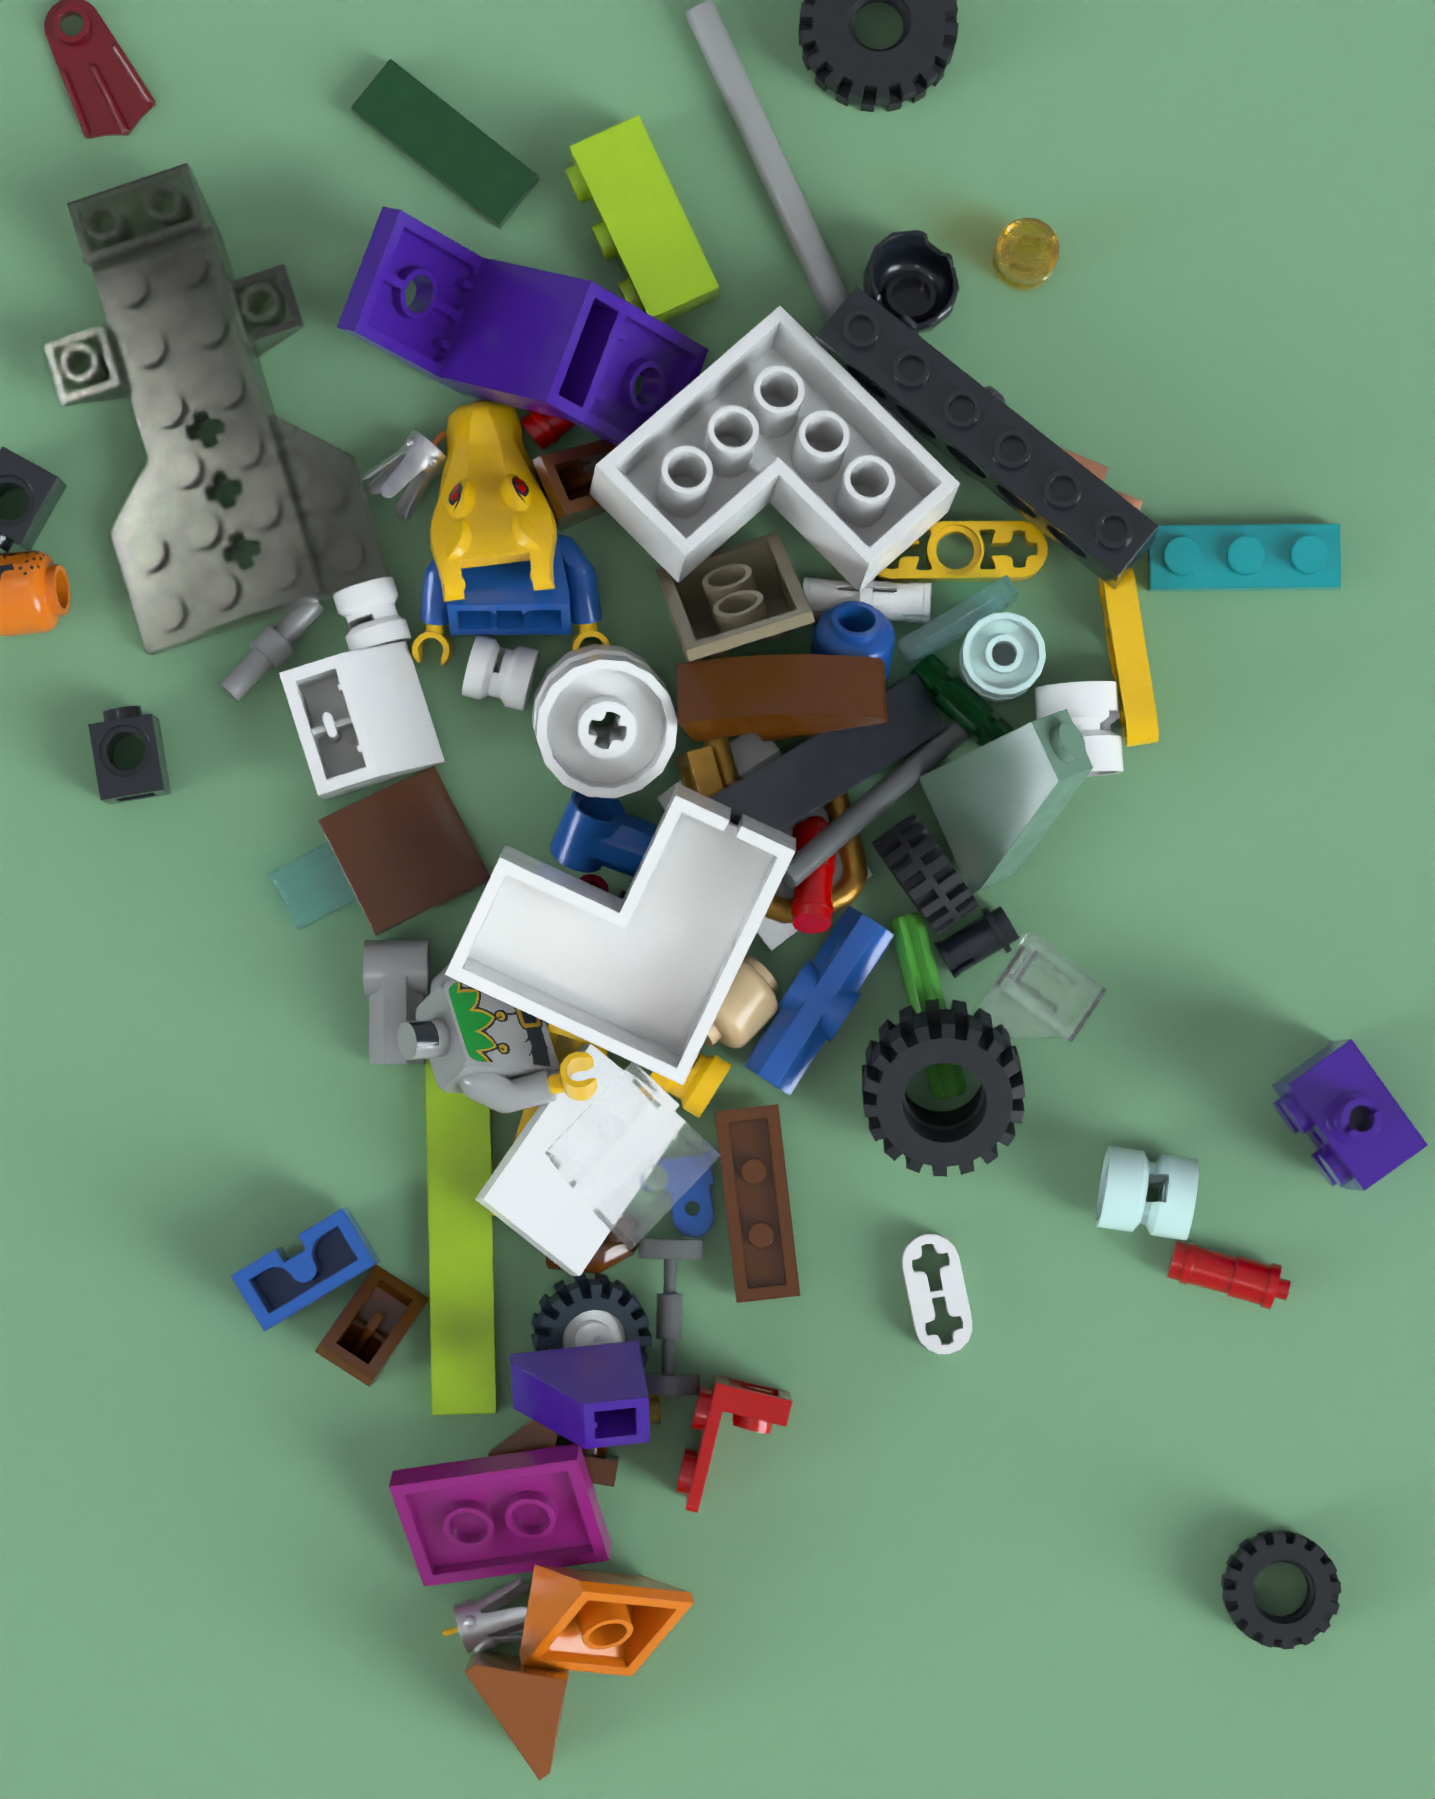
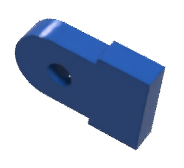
M710 1154L659 1162L664 1192L669 1191L675 1227L680 1233L688 1237L704 1235L710 1230L714 1222L710 1185L714 1184ZM690 1201L698 1203L700 1207L699 1212L694 1216L688 1215L685 1211V1206Z

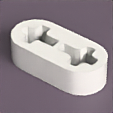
M921 1234L914 1237L905 1246L901 1256V1268L914 1331L918 1340L928 1350L937 1354H951L961 1350L972 1334V1316L960 1258L955 1246L947 1238L937 1234ZM925 1244H932L936 1253L947 1254L948 1265L941 1266L938 1271L941 1289L930 1291L926 1273L913 1270L912 1260L922 1256L921 1246ZM943 1296L948 1315L953 1317L959 1316L961 1319V1327L952 1330V1341L948 1343H941L937 1334L926 1333L925 1323L935 1320L933 1298Z

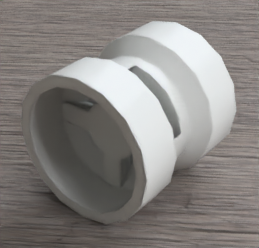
M382 577L365 581L333 594L337 612L347 619L350 629L345 637L349 651L412 639L406 619L398 616L395 602L399 594L393 577Z
M477 635L466 668L462 696L482 700L487 696L501 699L505 707L524 712L532 688L540 651L521 645L511 650L500 647L498 641L494 638Z

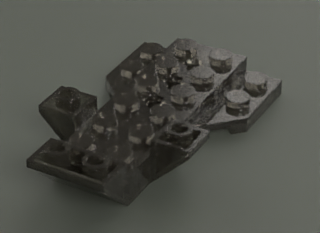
M187 163L67 203L84 263L92 269L109 328L102 324L45 343L43 346L62 406L66 407L124 398L131 399L148 461L110 533L146 653L153 656L331 598L336 592L355 584L382 577H391L362 480L359 478L360 474L355 457L276 416L259 356L305 327L286 265L282 264L235 280L223 237L193 171ZM210 419L219 425H224V433L215 434L218 444L213 447L199 439V431L205 430L203 424ZM227 479L237 485H242V493L234 495L236 505L230 508L225 503L217 500V491L223 490L221 484ZM244 540L254 545H260L261 553L252 556L255 565L250 568L235 561V551L240 550L239 544Z

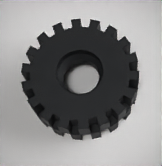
M804 0L801 3L798 35L799 45L802 46L803 50L802 59L807 71L812 69L816 75L815 83L823 92L828 88L836 93L835 101L845 106H848L849 101H854L861 104L860 111L874 112L875 106L887 105V111L889 112L901 109L902 102L911 99L914 104L925 97L926 90L931 85L936 87L944 76L946 66L951 62L959 26L956 18L958 12L956 0ZM870 3H886L894 7L902 18L903 33L900 39L891 47L872 49L862 44L855 35L853 28L854 18L861 8Z

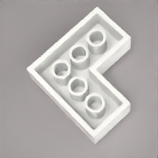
M779 306L595 465L589 494L678 583L770 503L859 592L948 513L960 483L795 319Z

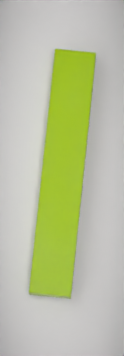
M429 1058L425 1059L432 1415L496 1414L493 1215H491L492 1212L475 1200L492 1175L491 1109L467 1098L464 1093L444 1092L437 1086Z

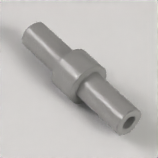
M305 593L273 628L266 625L249 643L253 650L219 685L221 689L234 701L239 702L271 667L278 670L295 652L291 645L324 611L319 602L308 593Z

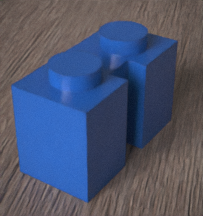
M348 1207L338 1210L300 1233L298 1237L306 1249L289 1259L283 1247H279L231 1275L264 1331L276 1326L381 1262Z

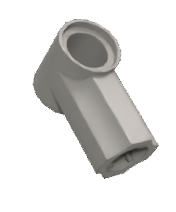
M429 939L364 941L363 987L365 997H369V1064H425V1059L405 1060L401 1056L397 1044V1032L401 1023L417 1020L415 1016L416 1007L430 994L431 962Z

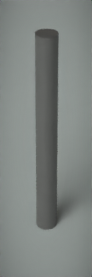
M951 719L945 724L946 729L924 742L796 852L781 882L789 889L797 887L919 781L918 777L930 772L969 737L968 732L954 719Z

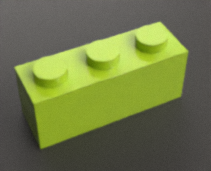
M640 116L632 117L569 146L573 165L564 169L565 175L578 203L582 204L590 200L600 222L591 226V230L605 261L616 257L623 270L626 280L617 284L622 298L663 323L719 299L718 283Z

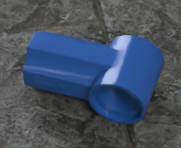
M574 790L550 843V851L562 865L575 871L592 873L604 866L634 877L658 825L626 814L624 807L616 798L587 797Z

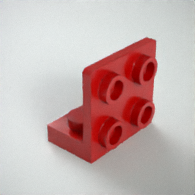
M715 1375L712 1389L700 1386L691 1422L692 1429L702 1431L698 1450L685 1449L676 1484V1492L686 1494L685 1510L695 1513L699 1511L722 1413L733 1414V1426L758 1433L770 1434L772 1424L787 1427L793 1402L790 1392L721 1375Z

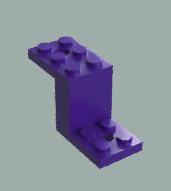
M384 206L379 214L337 328L460 394L569 420L616 447L699 376L709 350L591 280L483 258L402 210ZM413 280L416 285V293L411 304L407 306L405 292L409 282ZM640 374L643 378V385L636 397L635 382Z

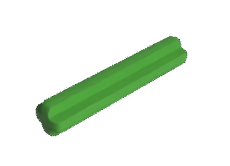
M913 912L893 918L890 922L891 933L894 934L893 941L909 1004L912 1005L916 1014L926 1011V1000L939 999L940 1009H947L924 917L919 912ZM938 1063L925 1067L932 1095L935 1099L942 1100L958 1096L966 1091V1083L960 1065Z

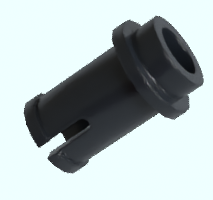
M1001 906L992 911H989L987 907L981 909L982 917L947 938L934 943L955 979L964 971L1001 949H1004L1006 953L1011 952L1010 944L1020 939Z

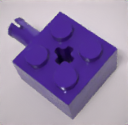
M1352 1039L1333 1041L1272 1085L1280 1096L1278 1100L1273 1102L1274 1108L1294 1134L1300 1131L1302 1134L1306 1133L1318 1149L1310 1157L1331 1186L1338 1184L1346 1189L1365 1191L1428 1146Z

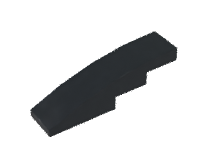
M916 672L901 678L886 688L887 723L808 735L780 749L709 795L708 798L731 808L729 822L738 825L742 815L745 814L781 831L900 759L947 727Z

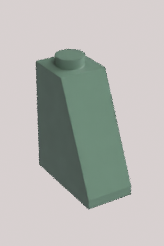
M1065 709L1032 721L918 777L971 893L1016 875L1093 769V766L1085 750L1084 738L1080 730L1073 724L1068 710Z

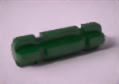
M926 655L911 670L910 675L917 672L926 691L935 697L933 703L950 719H954L968 732L969 736L974 733L979 738L977 744L980 747L1014 731L1001 717L996 720L991 715L994 710L958 676L954 679L947 674L949 668L936 655Z

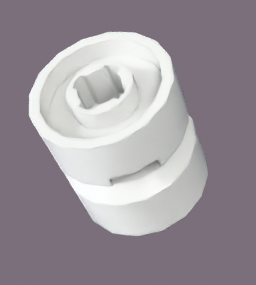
M1068 682L1035 688L1037 719L1067 709L1073 724L1080 730L1085 741L1086 753L1093 766L1087 777L1124 772L1121 736L1112 732L1110 727L1112 723L1120 718L1117 682Z

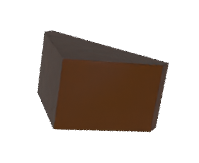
M603 439L541 455L532 460L537 478L552 506L560 531L606 512L589 493L595 465L615 449V445Z
M376 1264L322 1339L315 1352L370 1387L379 1378L429 1298Z

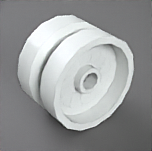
M592 644L567 652L546 670L534 693L532 724L545 765L563 785L587 797L615 799L642 790L663 772L675 749L678 720L663 679L645 658L621 646ZM606 712H613L614 714L613 722L607 727H597L591 722V720L602 721Z

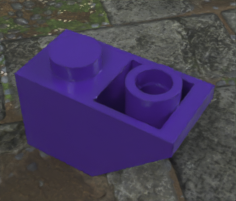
M639 1341L510 1354L513 1409L584 1449L650 1442L649 1396Z

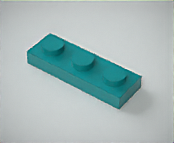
M1340 524L1158 525L1159 529L1155 541L1147 549L1148 592L1338 590L1341 587Z

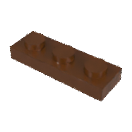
M779 1105L715 1111L736 1303L800 1296Z

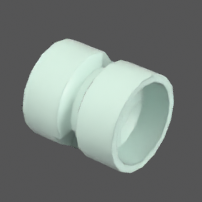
M1011 612L992 613L978 620L963 640L958 655L959 675L963 682L981 699L992 703L1010 702L1024 695L1040 676L1046 660L1045 642L1038 628L1025 617Z
M1108 1146L1100 1176L1096 1206V1227L1133 1232L1139 1224H1144L1150 1235L1187 1240L1192 1225L1199 1178L1198 1159L1161 1154L1155 1162H1150L1145 1151ZM1148 1185L1160 1189L1158 1202L1146 1201Z

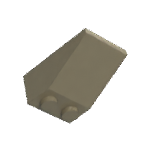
M778 532L714 551L679 583L663 567L656 569L674 633L685 662L696 659H716L727 654L732 648L757 640H776L789 634L792 629L815 622L812 609Z

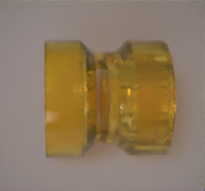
M1022 218L1011 222L1001 232L993 252L992 265L997 278L1003 285L1014 291L1029 292L1039 289L1049 280L1059 259L1060 245L1057 235L1048 224L1039 219Z

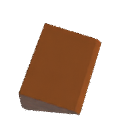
M489 1650L475 1653L470 1657L465 1669L466 1675L540 1781L551 1772L569 1670L522 1666L519 1656Z

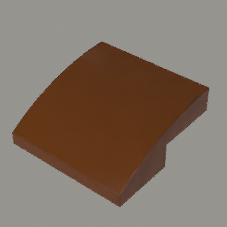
M435 766L392 784L318 820L376 936L433 907L437 908L487 883L490 878Z

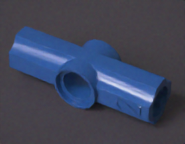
M849 905L813 961L808 959L778 1004L780 1009L778 1015L770 1027L765 1030L748 1056L750 1058L744 1066L790 1096L826 1040L831 1042L861 996V993L858 992L859 988L878 964L889 947V942L894 934Z

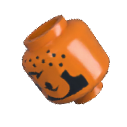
M39 550L0 554V636L39 634L51 631L58 624L60 616L66 615L70 608V585L63 565L55 564L48 554Z

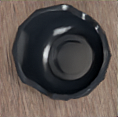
M919 230L892 232L874 246L863 273V291L917 334L932 331L950 316L960 287L955 267H953L952 255L934 246L929 241L927 233Z

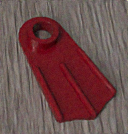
M61 0L57 2L46 15L44 31L85 138L130 135L141 118L156 105V101L95 7L85 0ZM72 15L81 17L84 21V26L80 33L68 36L61 31V25L65 18Z

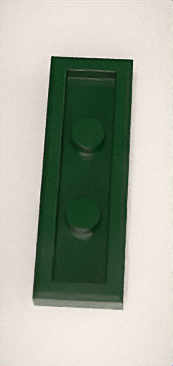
M389 59L351 107L352 112L499 229H501L539 181V176L392 59Z

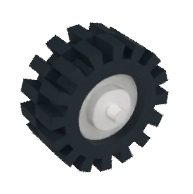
M582 1273L580 1276H574L575 1282L565 1285L562 1279L553 1285L556 1292L551 1297L544 1294L540 1299L541 1311L539 1314H533L531 1322L534 1328V1334H531L535 1351L639 1341L643 1366L645 1368L649 1359L646 1347H652V1335L648 1330L650 1323L634 1293L631 1294L626 1285L616 1279L615 1283L609 1281L607 1275L599 1273L595 1274V1279H587L585 1273Z

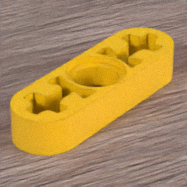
M937 521L924 533L930 536L926 546V561L930 570H917L919 556H904L900 558L897 568H885L875 578L891 583L1025 581L1035 576L1042 568L1047 558L1048 545L1042 531L1026 521ZM951 534L961 535L971 543L973 558L964 568L950 569L939 561L936 547L945 536ZM980 534L993 535L990 547L1009 546L1013 535H1023L1025 546L1035 547L1036 555L1028 556L1022 568L1013 567V560L1010 556H992L990 562L993 569H981L980 564L984 556V544ZM917 539L908 548H918L919 540Z
M1133 568L1115 590L1097 576L1112 679L1118 683L1119 723L1125 747L1156 743L1159 741L1158 719Z

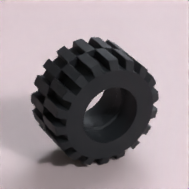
M939 999L926 1000V1011L916 1014L912 1005L900 1010V1023L896 1026L887 1019L878 1028L879 1042L870 1040L865 1052L866 1065H862L865 1117H868L869 1131L875 1142L883 1139L884 1153L894 1161L904 1154L907 1169L920 1173L923 1164L931 1165L933 1176L947 1177V1167L959 1165L962 1175L974 1171L973 1160L979 1157L986 1164L992 1162L998 1157L997 1142L1008 1147L1016 1136L1014 1123H1022L1025 1111L1023 1103L1025 1089L1020 1057L1016 1046H1011L1008 1031L1002 1024L993 1028L991 1014L978 1008L975 1014L971 1016L968 1014L966 1002L952 1000L951 1009H940ZM938 1063H953L963 1066L974 1073L981 1081L977 1093L969 1102L950 1111L925 1109L914 1103L904 1090L917 1072L927 1066Z

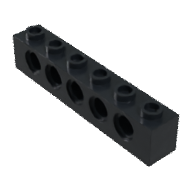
M856 286L817 333L816 341L872 397L1114 590L1155 541L1159 529L1156 523L858 286Z

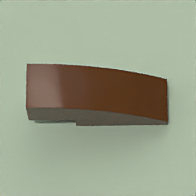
M777 654L716 658L676 664L678 724L694 742L757 733L766 742L887 723L885 663L881 658L849 655Z

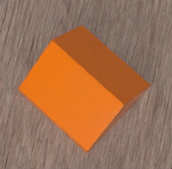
M535 1564L519 1653L522 1666L633 1676L694 1604L692 1594L689 1591L646 1576Z

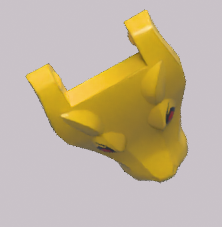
M478 400L458 406L448 416L446 429L447 458L441 478L438 501L430 525V546L438 569L444 602L465 599L464 590L466 584L462 576L463 568L530 561L531 563L530 579L533 583L534 591L555 589L553 571L557 541L555 515L548 498L541 488L531 459L524 448L521 424L515 408L487 400Z

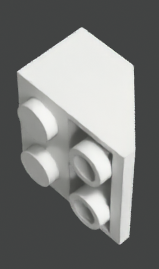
M406 640L340 653L279 673L317 794L322 800H329L445 763Z

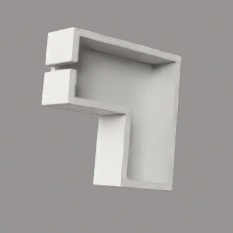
M678 784L624 899L505 845L445 975L684 1085L794 856L796 838L745 814L742 815L738 825L729 822L730 807Z

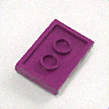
M577 1444L392 1471L389 1489L424 1587L534 1571L535 1564L567 1567L610 1560L612 1542L581 1446Z

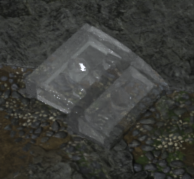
M634 1062L605 1089L545 1152L574 1191L630 1250L638 1244L721 1156L675 1112L680 1105Z

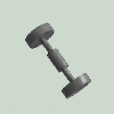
M639 1238L638 1258L664 1259L663 1293H657L656 1339H662V1372L645 1373L648 1395H698L700 1390L699 1374L674 1373L675 1339H682L683 1294L676 1293L677 1259H703V1240Z

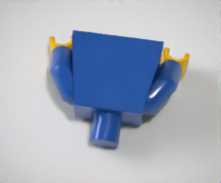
M557 531L553 563L555 589L534 591L533 583L530 579L531 563L530 561L463 568L462 576L466 584L464 590L465 599L444 602L441 581L433 558L425 569L420 620L426 623L425 632L414 640L412 655L418 663H422L424 643L427 639L434 638L443 647L441 666L446 665L454 654V644L451 638L444 632V626L448 624L450 635L572 634V622L573 624H578L579 633L574 636L571 642V651L579 649L581 642L587 637H596L600 640L601 645H610L605 635L599 632L597 628V621L602 619V611L595 568L573 538L559 535Z

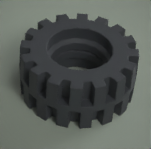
M914 813L872 842L873 847L936 935H939L979 906L961 876Z
M1267 1530L1257 1533L1258 1536L1250 1540L1246 1539L1239 1544L1240 1548L1234 1555L1231 1554L1226 1562L1227 1568L1225 1574H1222L1221 1580L1224 1606L1238 1629L1261 1645L1281 1649H1294V1646L1300 1644L1307 1645L1315 1641L1314 1637L1320 1632L1325 1633L1331 1626L1329 1622L1333 1614L1337 1615L1340 1606L1338 1596L1341 1593V1582L1336 1574L1337 1569L1325 1551L1314 1541L1303 1535L1286 1530L1272 1532ZM1278 1562L1291 1563L1298 1567L1305 1575L1307 1582V1595L1302 1606L1292 1614L1285 1616L1270 1615L1263 1611L1257 1604L1254 1594L1255 1581L1260 1572L1268 1565Z

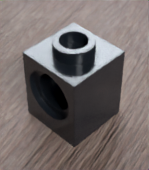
M3 446L0 449V499L10 490H24L28 495V507L26 512L18 519L9 521L0 518V549L8 553L13 543L27 551H31L67 485L58 476Z
M126 706L103 711L104 722L88 724L101 801L107 804H115L171 794L160 722L153 714L142 715L141 706ZM125 737H139L145 746L143 761L134 769L120 770L115 765L113 759V751L116 744Z

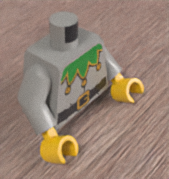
M449 964L432 980L431 993L416 1007L415 1016L417 1020L405 1021L398 1028V1049L405 1060L429 1058L437 1086L444 1092L464 1093L467 1098L499 1113H512L553 1102L556 1100V1094L565 1092L569 1098L576 1101H585L595 1094L598 1087L596 1078H589L583 1081H575L570 1078L576 1072L588 1071L594 1067L593 1057L586 1052L571 1053L563 1059L559 1066L544 1020L445 975Z

